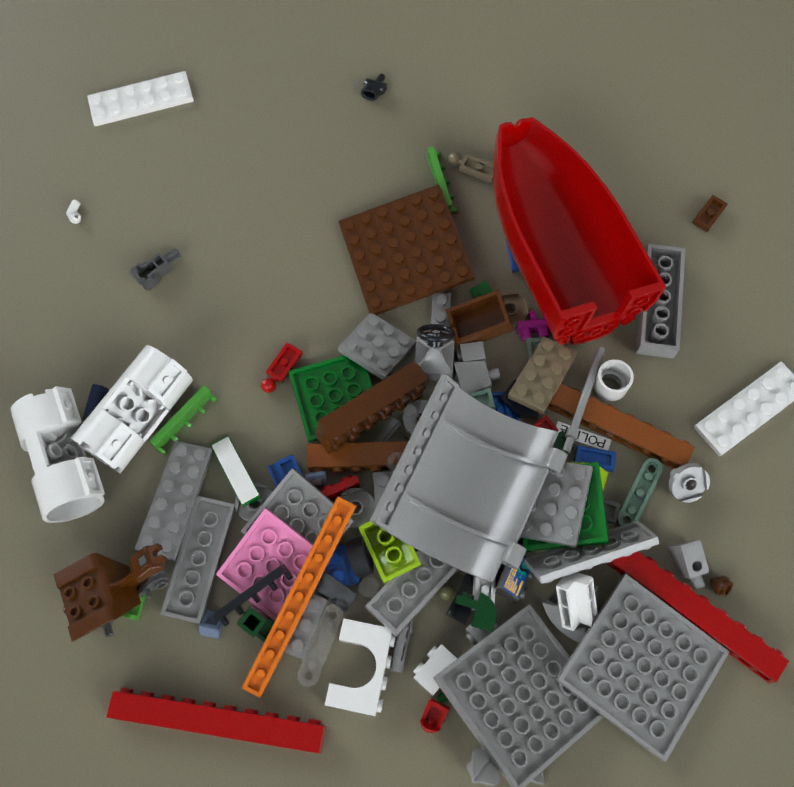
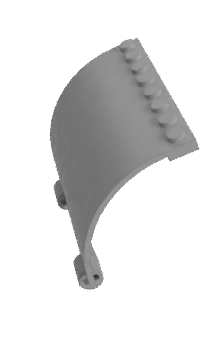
M442 374L370 521L397 539L447 565L493 582L501 563L512 569H519L527 550L517 544L548 472L559 475L568 455L560 449L552 448L559 434L557 431L536 427L508 417L471 397L459 388V385L448 375Z

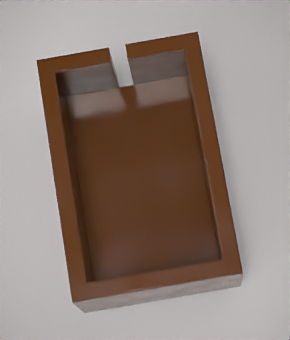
M499 290L446 309L449 323L456 334L454 337L455 342L459 347L460 344L484 342L514 331L504 298Z

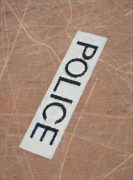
M559 421L556 425L559 430L558 433L562 430L566 433L567 429L571 426ZM578 428L579 434L575 441L598 449L609 450L611 439Z

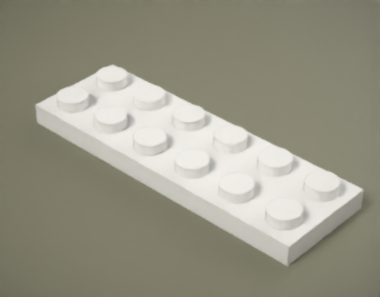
M186 71L87 95L95 126L194 102Z
M781 361L698 422L693 428L719 457L794 402V374Z

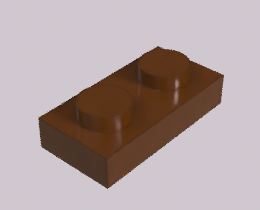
M712 195L694 218L692 224L708 232L728 204Z

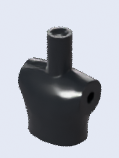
M380 74L376 80L366 78L364 87L361 90L362 97L375 101L384 94L387 89V84L383 82L385 75Z

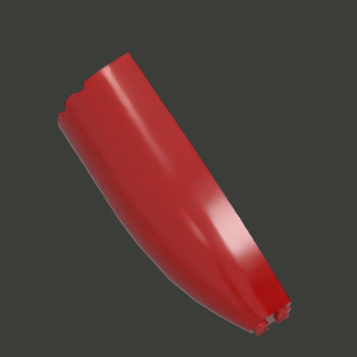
M522 118L515 125L511 122L499 125L493 156V187L497 212L512 256L554 339L562 345L568 342L571 345L582 344L613 333V330L620 324L626 326L634 321L636 315L642 311L646 312L653 306L666 289V285L610 190L592 167L568 143L535 118Z

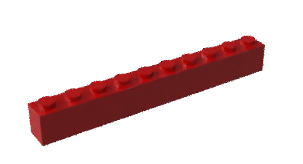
M637 551L630 556H622L613 559L609 563H605L620 575L627 574L730 651L729 655L767 683H776L789 663V660L784 658V654L780 650L769 647L765 644L766 641L762 637L751 634L747 631V627L739 621H733L723 609L715 608L710 604L711 601L707 597L693 592V588L689 584L681 583L675 579V575L671 571L660 568L653 558L645 557L640 551Z
M122 687L120 692H112L106 718L318 754L322 751L326 726L321 725V720L309 719L308 723L300 722V717L287 715V719L279 718V713L266 712V716L257 715L258 710L245 708V712H239L236 706L224 705V709L216 708V703L204 701L203 705H197L194 699L183 698L182 702L174 701L175 696L162 694L161 698H155L154 693L141 691V695L133 694L134 689Z

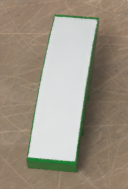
M229 436L211 444L243 508L260 499L261 496Z

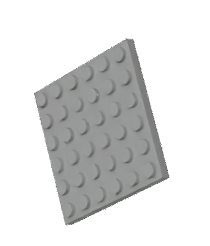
M623 574L595 617L593 624L588 628L561 670L556 681L658 759L666 762L730 651L630 576Z
M530 604L433 677L511 787H525L603 718L600 713L556 681L570 656Z

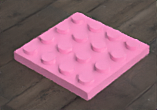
M265 508L216 575L238 593L242 594L280 565L285 564L293 576L292 579L288 580L283 574L274 581L278 589L273 591L268 585L257 593L261 599L260 602L256 603L252 597L248 600L275 621L314 544L268 508Z

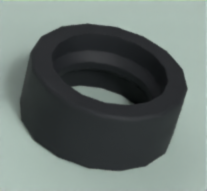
M359 536L347 540V553L355 576L360 578L373 574L372 557L363 537Z

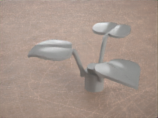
M483 747L481 749L476 748L472 752L471 761L467 764V770L471 775L472 783L496 786L500 782L498 768L484 751ZM543 771L531 782L539 785L545 784Z

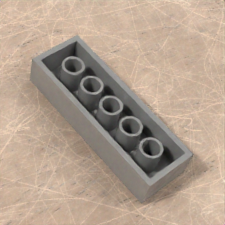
M648 244L645 250L666 285V289L652 307L646 312L642 311L638 314L636 354L674 359L680 350L685 248Z

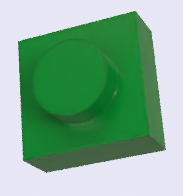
M486 280L470 288V293L474 299L493 292Z

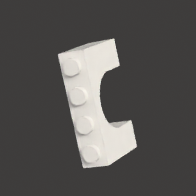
M343 618L339 640L369 649L376 660V671L371 681L359 688L329 683L325 706L376 716L377 712L381 713L383 699H380L381 690H386L388 678L384 677L386 668L390 669L392 656L389 655L390 647H394L396 636L386 627Z

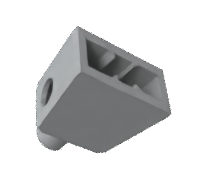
M485 361L456 362L453 366L456 382L459 388L467 394L488 388L491 389V381L500 379L498 368L487 370Z
M688 540L668 546L679 576L681 578H689L693 589L704 587L702 575L709 573V568L701 540Z

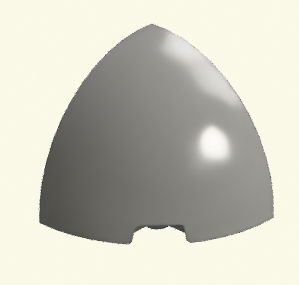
M594 585L598 612L599 586ZM557 591L552 593L543 602L547 616L563 634L576 642H580L590 626L580 623L574 631L563 628Z

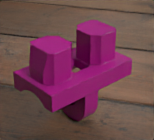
M533 310L529 311L528 321H517L515 331L516 334H519L521 341L524 342L526 338H532L531 333L535 332L538 333V337L544 336L549 338L550 329L544 319L537 320L536 312Z

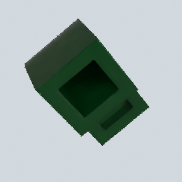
M462 592V596L457 595L456 604L475 609L471 626L493 632L496 621V608L493 601L481 592L479 593L478 601L474 600L475 595Z
M250 605L237 621L239 627L253 638L257 636L263 642H265L274 624L271 618L254 605Z

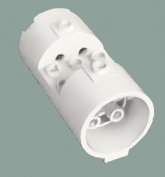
M146 345L70 439L77 442V445L100 462L121 474L193 382V379L187 373V370L174 359L156 348Z
M55 386L53 389H46L44 394L33 396L30 393L17 400L11 406V415L21 448L29 452L32 468L35 472L31 482L43 521L48 523L66 522L88 515L100 508L105 501L103 497L105 492L94 458L86 457L84 449L77 445V442L70 439L82 423L71 388Z

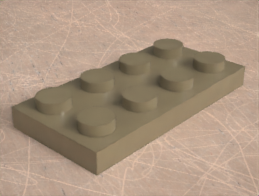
M543 336L508 393V398L544 414L578 356V351Z

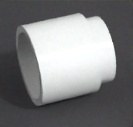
M613 359L606 361L599 368L593 384L596 394L606 401L620 400L625 396L633 383V371L627 363L621 360ZM612 378L617 381L620 389H611L602 380Z

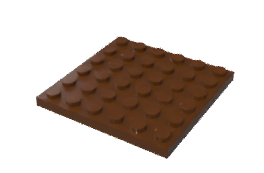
M439 184L338 221L368 311L371 314L379 315L475 280Z

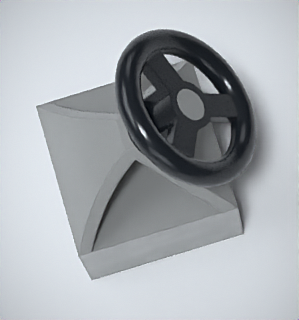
M428 324L417 329L416 363L427 375L428 381L438 382L442 374L448 375L452 379L455 339L453 338L456 335L455 331L448 326L440 324Z

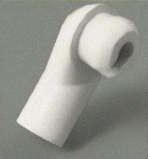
M74 199L71 201L66 215L71 223L78 224L81 221V215L77 211L81 203Z

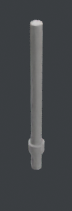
M603 347L597 348L570 428L567 429L566 441L562 449L567 454H570L573 442L577 440L578 428L605 351Z

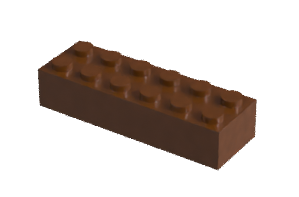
M413 361L318 420L315 436L328 454L332 451L337 452L341 450L346 442L349 440L351 442L355 441L361 436L360 433L363 431L372 430L376 427V423L381 420H388L396 410L402 411L410 401L419 400L423 396L422 393L426 389L429 378L416 361Z

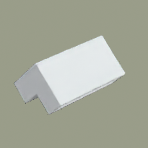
M577 572L571 576H564L556 585L562 627L574 631L580 623L591 626L598 615L593 577Z

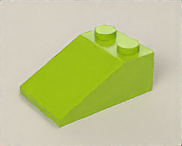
M371 521L358 527L383 583L421 566L415 549L392 536Z

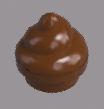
M723 575L710 578L715 594L726 597L731 592L733 582L730 581L729 577Z

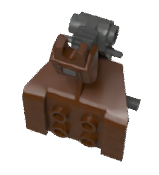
M157 543L145 546L130 558L131 569L129 566L104 555L92 553L53 574L56 586L60 589L63 611L68 618L69 626L67 627L71 641L74 642L99 627L103 628L105 638L114 636L111 626L113 620L118 619L140 605V597L146 594L148 598H151L150 592L152 590L161 589L168 585L169 579L163 564L167 561L166 556L161 554L157 557V553L163 549L162 545Z

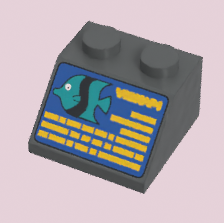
M525 555L518 570L506 565L504 566L495 587L496 594L515 603L519 598L523 600L527 588L524 587L526 580H531L533 576L532 572L525 565Z

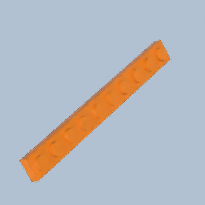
M339 496L337 497L242 689L259 698L262 697L357 505Z

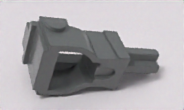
M176 248L163 257L160 253H157L146 263L136 264L131 268L130 273L145 290L148 289L150 291L159 284L162 276L172 271L169 265L182 256ZM147 270H153L152 272L147 274V280L144 277L142 278V273H144Z

